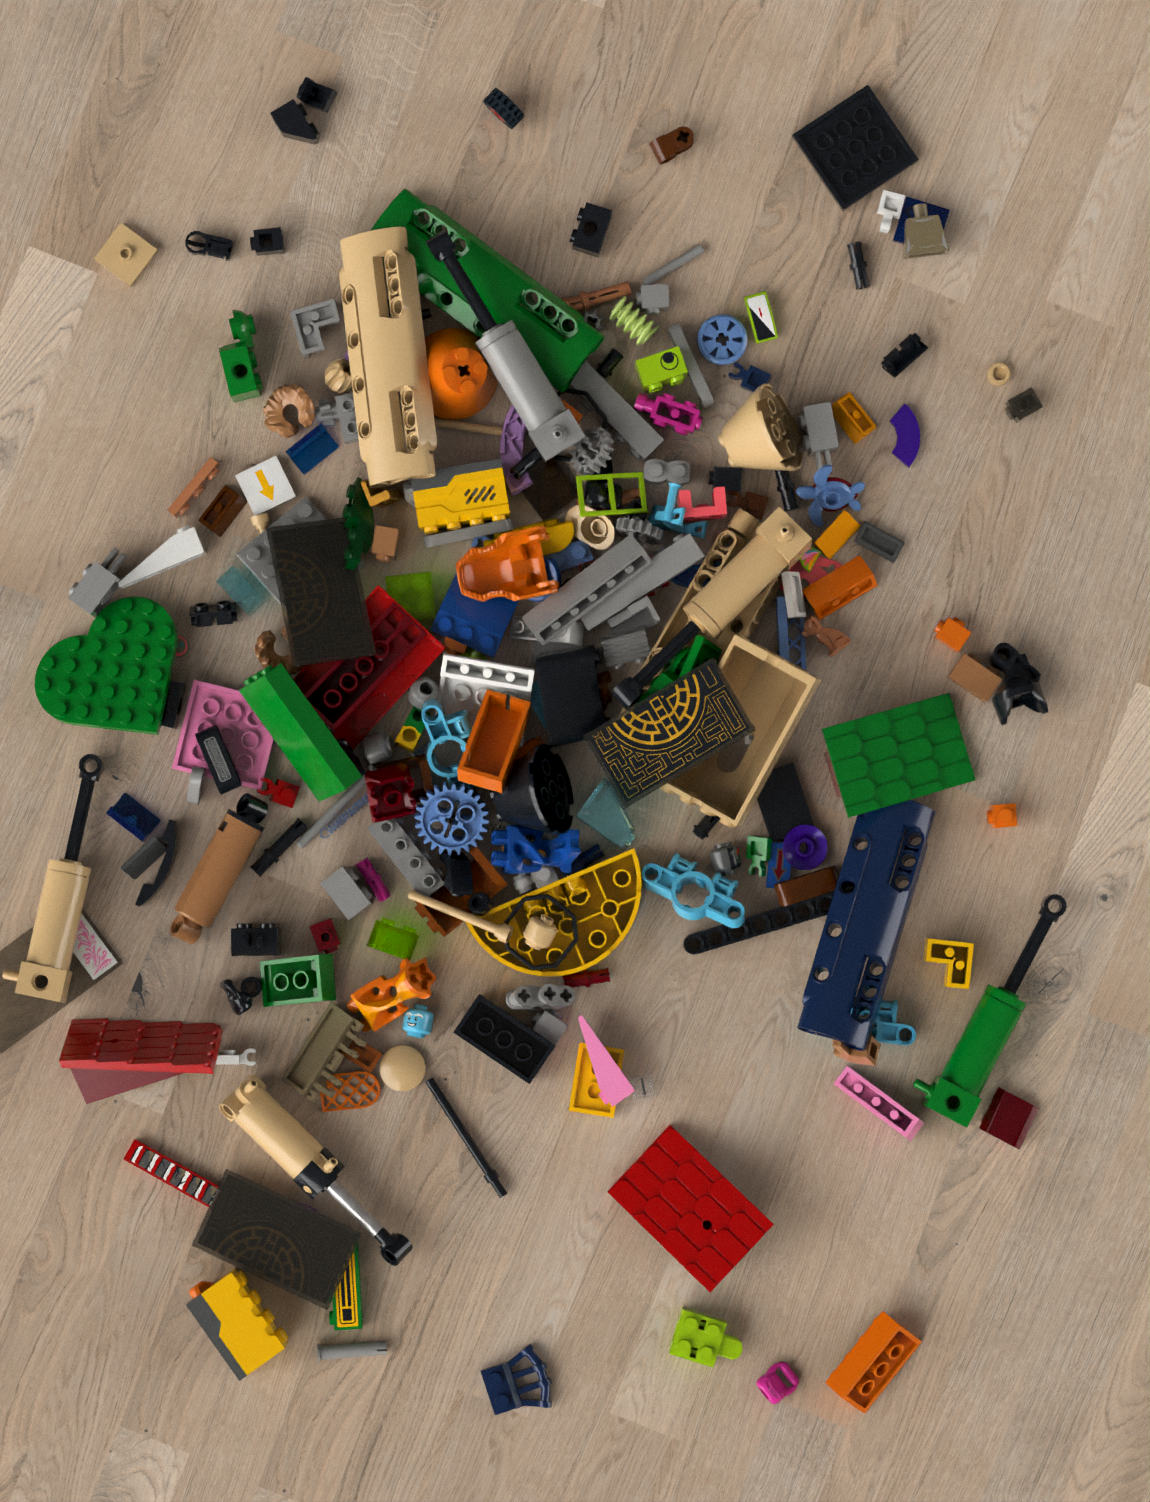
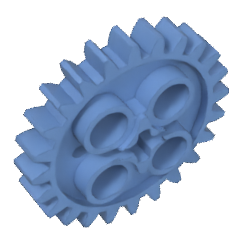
M453 781L451 787H448L447 783L443 782L442 789L434 785V793L426 790L428 798L420 797L423 805H416V810L420 813H415L414 817L420 820L415 823V828H422L418 831V836L425 835L423 843L432 842L431 850L438 846L439 854L444 849H447L448 855H451L452 850H456L457 854L460 855L461 848L469 852V844L477 847L476 839L483 840L481 832H487L488 827L483 824L489 823V818L485 817V815L489 814V810L483 808L486 805V801H478L480 793L473 795V787L465 790V783H462L458 788L455 781ZM447 800L451 805L448 808H442L438 804L440 801ZM459 800L460 803L456 809L455 819L452 821L448 836L445 837L444 833L448 826V818L452 815L455 801ZM468 807L473 812L470 815H463L460 810ZM439 821L443 824V827L435 829L431 824ZM461 828L465 831V834L456 836L453 831Z

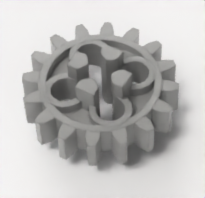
M592 426L590 431L585 429L584 434L586 437L574 444L576 448L570 453L574 455L570 460L574 464L573 468L583 475H593L594 471L600 473V467L607 466L605 462L606 460H611L612 457L609 454L614 451V448L611 447L614 443V440L611 439L612 434L601 427L596 428Z
M626 517L618 518L614 526L615 533H618L619 536L627 537L632 534L638 543L643 546L646 543L659 545L664 535L663 530L659 529L658 526H652L649 520L643 521L639 517H633L632 519Z

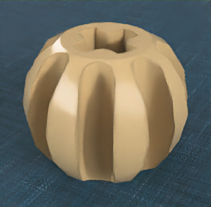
M336 359L328 364L324 372L326 385L332 391L338 393L350 391L352 389L349 361Z

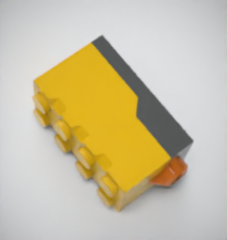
M234 1268L215 1283L201 1281L189 1290L192 1299L186 1306L240 1381L284 1350L288 1344L287 1339L289 1337L282 1327L277 1328L273 1323L275 1316L268 1307L265 1310L260 1304L262 1298L255 1289L251 1291L246 1285L249 1280L242 1270L237 1271Z

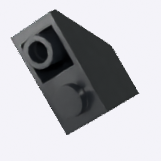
M292 99L270 113L283 137L314 145L318 143L316 136L319 132L313 122L308 124L305 116L308 114L301 103L297 105L295 100Z

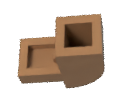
M869 1035L865 1051L849 1048L843 1042L832 1039V1046L835 1048L833 1054L852 1063L876 1065L881 1044L872 1035Z

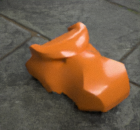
M545 526L507 532L499 536L494 543L488 546L472 547L456 563L461 594L486 602L496 597H506L512 601H519L557 593L559 581H548L540 543L550 540Z

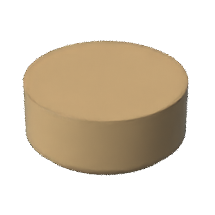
M1001 362L991 365L987 372L989 382L995 386L1006 384L1011 376L1009 367Z

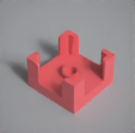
M725 486L713 489V506L698 504L695 505V508H692L690 490H679L677 495L678 508H686L683 522L725 519L727 516Z

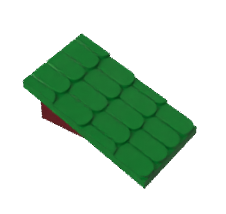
M950 693L821 729L828 750L824 755L836 796L842 797L848 818L975 781Z

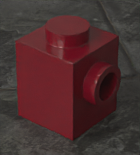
M332 918L309 926L319 952L325 951V954H329L339 950L337 945L342 944Z

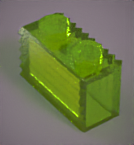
M382 917L381 921L376 920L367 946L401 959L408 958L411 961L420 935L415 934L417 929L406 925L403 926V929L394 926L395 921Z

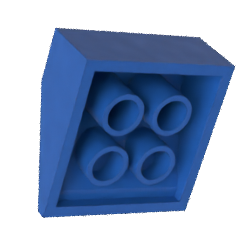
M456 572L430 630L494 658L519 601H512L506 597H496L482 602L461 594Z

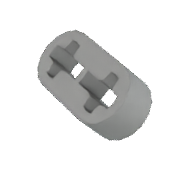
M193 766L187 794V802L198 805L200 802L205 768Z

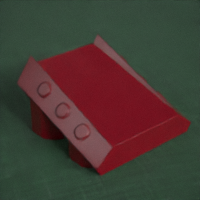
M399 763L395 766L373 771L368 770L364 777L372 822L376 823L416 813V800L413 796L415 785L408 765Z
M998 1087L991 1099L987 1112L981 1118L979 1129L1020 1150L1039 1108Z

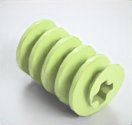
M624 296L612 309L609 320L614 321L618 319L616 326L619 328L625 325L623 333L626 334L631 331L629 338L633 340L638 337L636 345L640 346L653 336L659 326L652 329L654 321L651 320L646 323L647 314L639 317L640 308L638 307L632 311L633 302L625 304L627 296Z

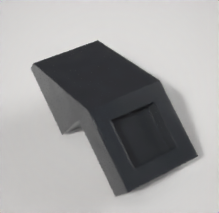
M443 851L440 860L447 866L444 886L453 896H473L471 861L463 852H460V855H458L457 852L452 851L451 855H448V851Z

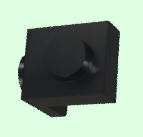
M305 77L296 97L305 105L328 113L337 92Z

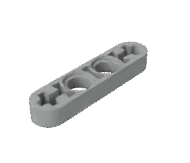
M678 323L668 327L667 329L674 346H679L688 371L687 374L703 408L715 404L681 327Z
M511 518L503 521L489 522L424 536L426 548L508 531L512 530L513 527Z

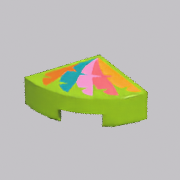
M813 547L799 559L802 567L809 573L821 553Z

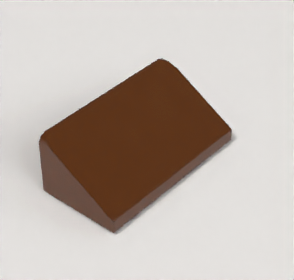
M224 485L198 521L221 537L245 506L247 500L227 485Z

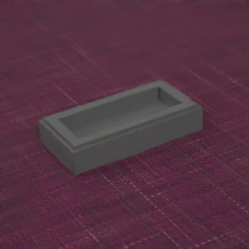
M864 521L853 541L892 563L895 562L905 544L903 541Z

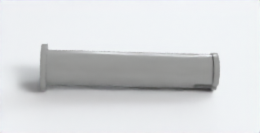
M384 1340L327 1346L317 1344L318 1363L321 1360L387 1355V1342Z

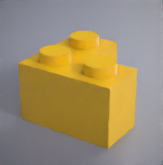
M925 938L923 961L946 963L943 986L969 989L974 943Z

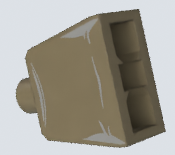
M927 204L914 205L915 218H908L905 221L904 259L947 254L949 246L939 215L928 216Z

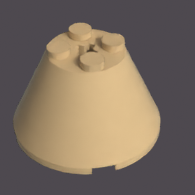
M769 384L758 386L722 428V433L718 435L719 442L726 448L729 464L733 468L737 466L749 469L796 471L802 467L803 453H799L798 443H801V438L795 420L780 394L775 395L771 391L773 387Z

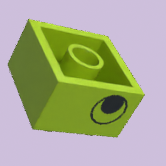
M679 346L636 360L634 366L643 393L648 391L649 394L661 391L662 387L668 384L674 387L684 383L683 380L687 377L688 373Z

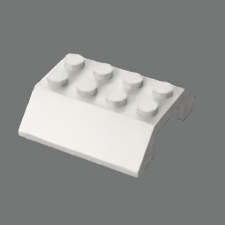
M444 653L440 673V692L437 701L441 704L445 716L461 710H467L468 720L471 727H473L487 689L506 694V709L510 710L509 700L511 696L530 701L535 669ZM523 735V737H522L520 746L523 745L524 735Z

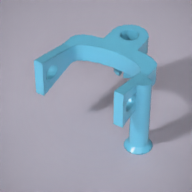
M668 483L670 488L666 507L653 505L652 515L649 516L648 520L652 523V526H658L659 529L670 530L677 534L684 532L687 535L690 533L694 537L705 539L708 522L701 521L683 524L686 508L674 509L678 490L682 486L676 483ZM676 514H680L678 519H674ZM699 527H702L701 532H697Z

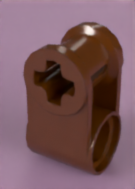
M682 126L654 139L649 145L661 165L689 150L694 143V135L690 128ZM683 134L684 137H687V143H684L682 140L679 141L680 135Z

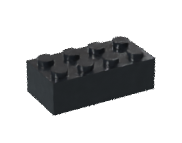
M481 994L477 996L453 1032L528 1084L532 1082L556 1046Z

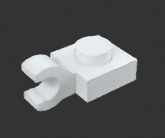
M883 190L877 214L883 215L879 232L888 234L892 218H900L905 195Z
M248 1048L243 1054H235V1050H222V1054L217 1056L216 1065L246 1064L253 1066L257 1064L256 1061H249L247 1055L251 1052L255 1053L256 1049Z

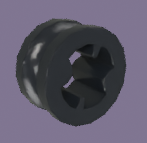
M249 977L242 981L240 989L249 998H253L260 994L262 985L257 978ZM248 981L256 983L255 988L257 991L254 994L253 991L250 994L246 992L248 987L245 984Z

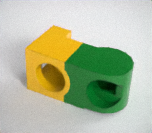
M413 706L395 740V745L414 753L425 728L421 709Z

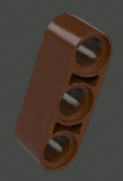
M836 866L826 867L774 884L780 907L835 891L839 878Z

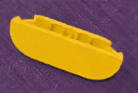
M558 518L495 533V538L490 541L484 540L483 545L488 546L494 543L499 536L507 532L545 526L550 540L540 542L544 556L565 549L572 541L574 527L569 519L566 522L560 523Z

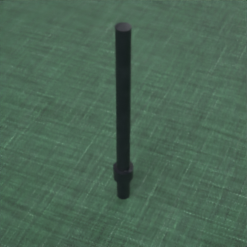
M432 1077L425 1082L485 1174L483 1177L486 1182L492 1185L499 1198L507 1194V1191L499 1181L498 1173L495 1169L492 1170Z

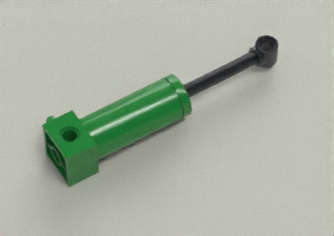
M1053 894L1044 897L1038 913L1041 916L1004 987L999 986L996 988L992 985H987L940 1077L935 1076L931 1085L920 1079L914 1081L913 1087L926 1093L921 1103L922 1105L966 1128L968 1127L982 1100L979 1098V1095L1027 1005L1018 999L1019 996L1016 995V992L1052 923H1057L1059 917L1066 911L1067 904L1062 896ZM1052 899L1059 903V909L1056 912H1051L1048 908V904ZM950 1096H955L956 1102L954 1106L948 1107L947 1099Z

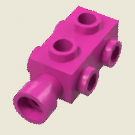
M639 392L633 408L639 412L646 411L651 413L650 419L653 420L654 425L666 428V425L675 428L674 432L685 436L688 433L693 434L694 429L699 430L703 419L702 416H699L701 410L697 409L698 405L689 401H684V404L675 402L676 397L663 393L662 397L657 395L656 400L648 398V395ZM662 408L667 409L668 415L662 416L660 410ZM683 416H688L690 421L689 423L684 424L681 421V418Z

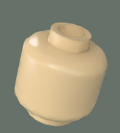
M544 914L541 917H531L523 931V936L526 939L525 943L536 950L548 948L557 934V928L553 924L554 920Z

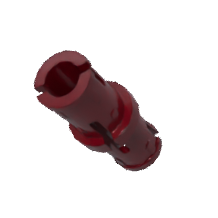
M609 968L593 971L586 969L581 973L563 975L564 985L571 988L586 986L587 988L591 987L592 984L611 982Z

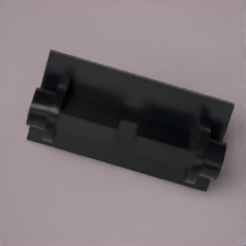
M917 333L909 334L899 344L901 347L900 351L894 348L887 356L883 357L881 362L882 368L895 378L924 353L928 346L920 341L921 338Z
M223 600L212 605L207 603L195 604L193 607H190L191 625H196V627L213 626V617H216L217 625L233 624L234 621H238L237 612H235L236 602L230 603L228 600Z

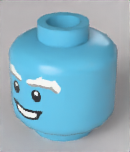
M414 1004V1008H409L404 1013L402 1029L407 1032V1036L425 1038V1035H429L432 1032L434 1014L427 1011L428 1006Z

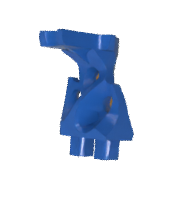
M508 825L505 830H494L491 834V843L493 845H502V851L494 850L491 856V865L502 867L503 874L538 872L541 870V866L560 867L561 871L570 873L572 862L581 853V848H579V830L569 829L565 834H561L552 840H541V835L544 832L518 825ZM533 835L535 840L529 842L524 836ZM540 853L546 854L547 857H543ZM522 860H529L531 865L523 864Z

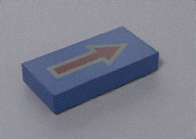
M772 842L771 859L768 861L766 888H774V884L790 879L791 865L783 855V843Z

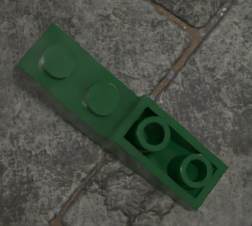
M359 477L356 478L353 485L349 484L346 497L349 498L348 504H345L342 517H345L344 527L350 528L347 539H350V545H347L344 552V559H347L345 568L355 570L361 560L362 552H368L373 544L374 537L373 508L369 505L361 485L363 480Z

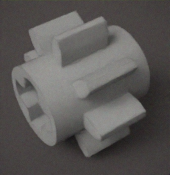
M585 310V322L587 323L588 319H591L592 322L596 321L595 329L604 331L605 327L600 325V323L605 318H598L597 310L593 314H589Z
M329 398L319 400V406L315 407L317 424L323 423L325 428L335 426L334 420L339 419L336 402L331 403Z

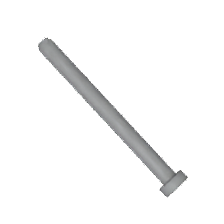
M369 763L366 766L368 770L372 771L373 764ZM364 775L297 841V845L300 848L305 847L366 785Z

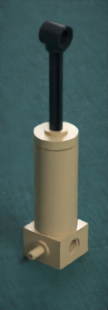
M778 507L756 529V536L683 607L690 622L633 678L630 676L624 678L612 690L611 694L627 710L630 709L642 697L643 687L698 632L705 633L712 639L715 638L784 568L789 570L811 548L812 538L786 512Z
M94 754L84 755L79 762V778L82 780L64 859L59 858V861L48 860L26 962H21L19 972L3 971V979L17 981L15 993L61 1003H66L73 973L69 971L89 882L88 877H90L91 868L81 866L82 863L78 862L94 785L95 782H99L100 775L104 771L103 761ZM91 760L97 762V769L94 772L86 770V764ZM46 976L48 984L45 988H42L40 980Z

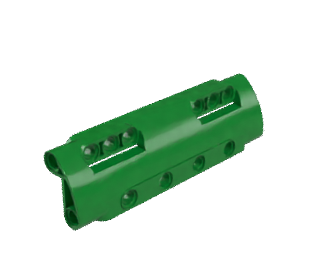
M403 189L382 213L370 231L398 226L405 227L408 251L415 258L419 293L478 337L482 338V334L485 333L484 328L443 261L440 263L436 261L425 243L430 238L413 226L411 222L431 237L440 233L444 225L457 248L455 255L459 257L457 258L497 325L513 320L552 386L560 393H563L569 387L587 357L601 345L605 336L587 324L579 312L436 206L424 203L409 190ZM424 212L429 214V222L424 218ZM460 239L465 241V248L460 245ZM532 292L537 294L538 302L533 300ZM447 293H450L452 295V302L448 300ZM519 303L528 308L530 311H532L534 314H536L538 317H540L542 320H544L546 323H548L550 326L559 331L568 339H565L563 336H561L559 333H557L555 330H553L539 318H537L524 307H522ZM550 306L556 309V316L551 313ZM569 319L574 322V324H575V328H574V329H572V328L569 326V324H568V320H569Z

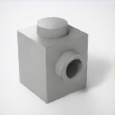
M668 284L641 285L640 292H636L637 305H641V311H646L647 315L660 314V311L669 310Z
M553 1009L550 1012L545 1010L543 1014L538 1012L531 1022L534 1024L532 1030L554 1045L568 1025L561 1021L563 1016Z

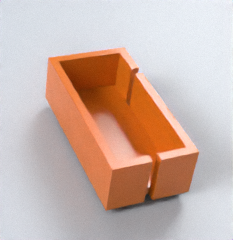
M486 690L466 744V751L463 752L457 768L458 781L499 793L503 792L531 715L530 701L511 696L509 700L510 710L506 709V694Z

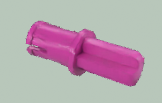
M367 857L364 861L362 860L356 864V867H358L366 880L365 884L370 886L378 901L383 902L391 896L390 892L380 878L382 875H378L369 858Z

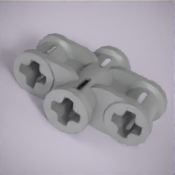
M549 983L541 988L535 985L519 986L516 989L510 990L506 994L505 1000L511 1009L532 1012L539 1008L558 1010L564 1006H569L575 1001L576 995L570 986Z

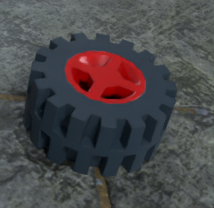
M495 88L483 100L487 108L510 129H513L524 117L519 107L498 88Z

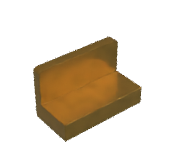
M368 480L361 481L370 507H385L404 499L401 490L382 491V488H370Z

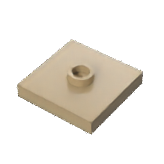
M120 223L94 260L131 287L158 250L127 226Z

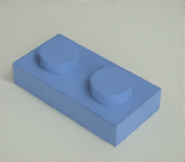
M581 540L569 544L562 551L544 555L556 561L560 573L577 567L579 564L594 560L588 544Z

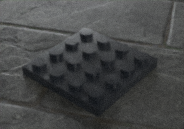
M866 85L792 135V138L842 212L919 160L869 85Z

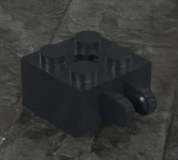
M239 923L237 928H231V956L281 955V928H275V923H260V928H252V923Z

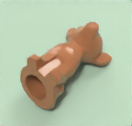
M809 615L810 618L805 621L804 629L801 632V635L805 638L815 636L819 643L828 648V655L830 657H833L852 641L851 638L837 629L822 627L820 621L813 615Z

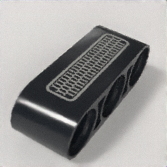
M217 725L195 733L219 793L222 795L241 787V780Z

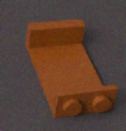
M473 847L469 850L475 858L471 862L473 894L484 892L491 899L508 884L479 848ZM443 885L430 896L433 899L473 914L468 908V901L472 895H464L463 897L453 896ZM415 901L417 904L415 910L422 918L426 916L429 919L426 924L434 933L439 931L443 937L463 922V920Z

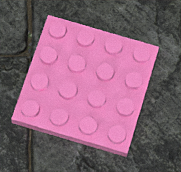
M193 680L172 769L191 773L193 766L205 768V777L213 779L195 733L217 725L242 786L262 790L264 782L260 779L266 775L274 742L273 737L239 690Z

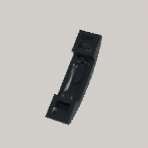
M169 819L161 841L169 844L153 886L146 883L143 884L135 903L139 907L145 905L158 893L171 872L178 846V830L174 820Z

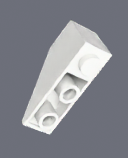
M513 615L509 638L538 641L522 620V616ZM575 621L549 642L582 646L584 623Z

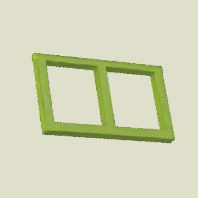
M643 472L576 476L580 517L648 512ZM638 478L641 508L616 510L613 479ZM607 479L611 510L585 512L582 481Z

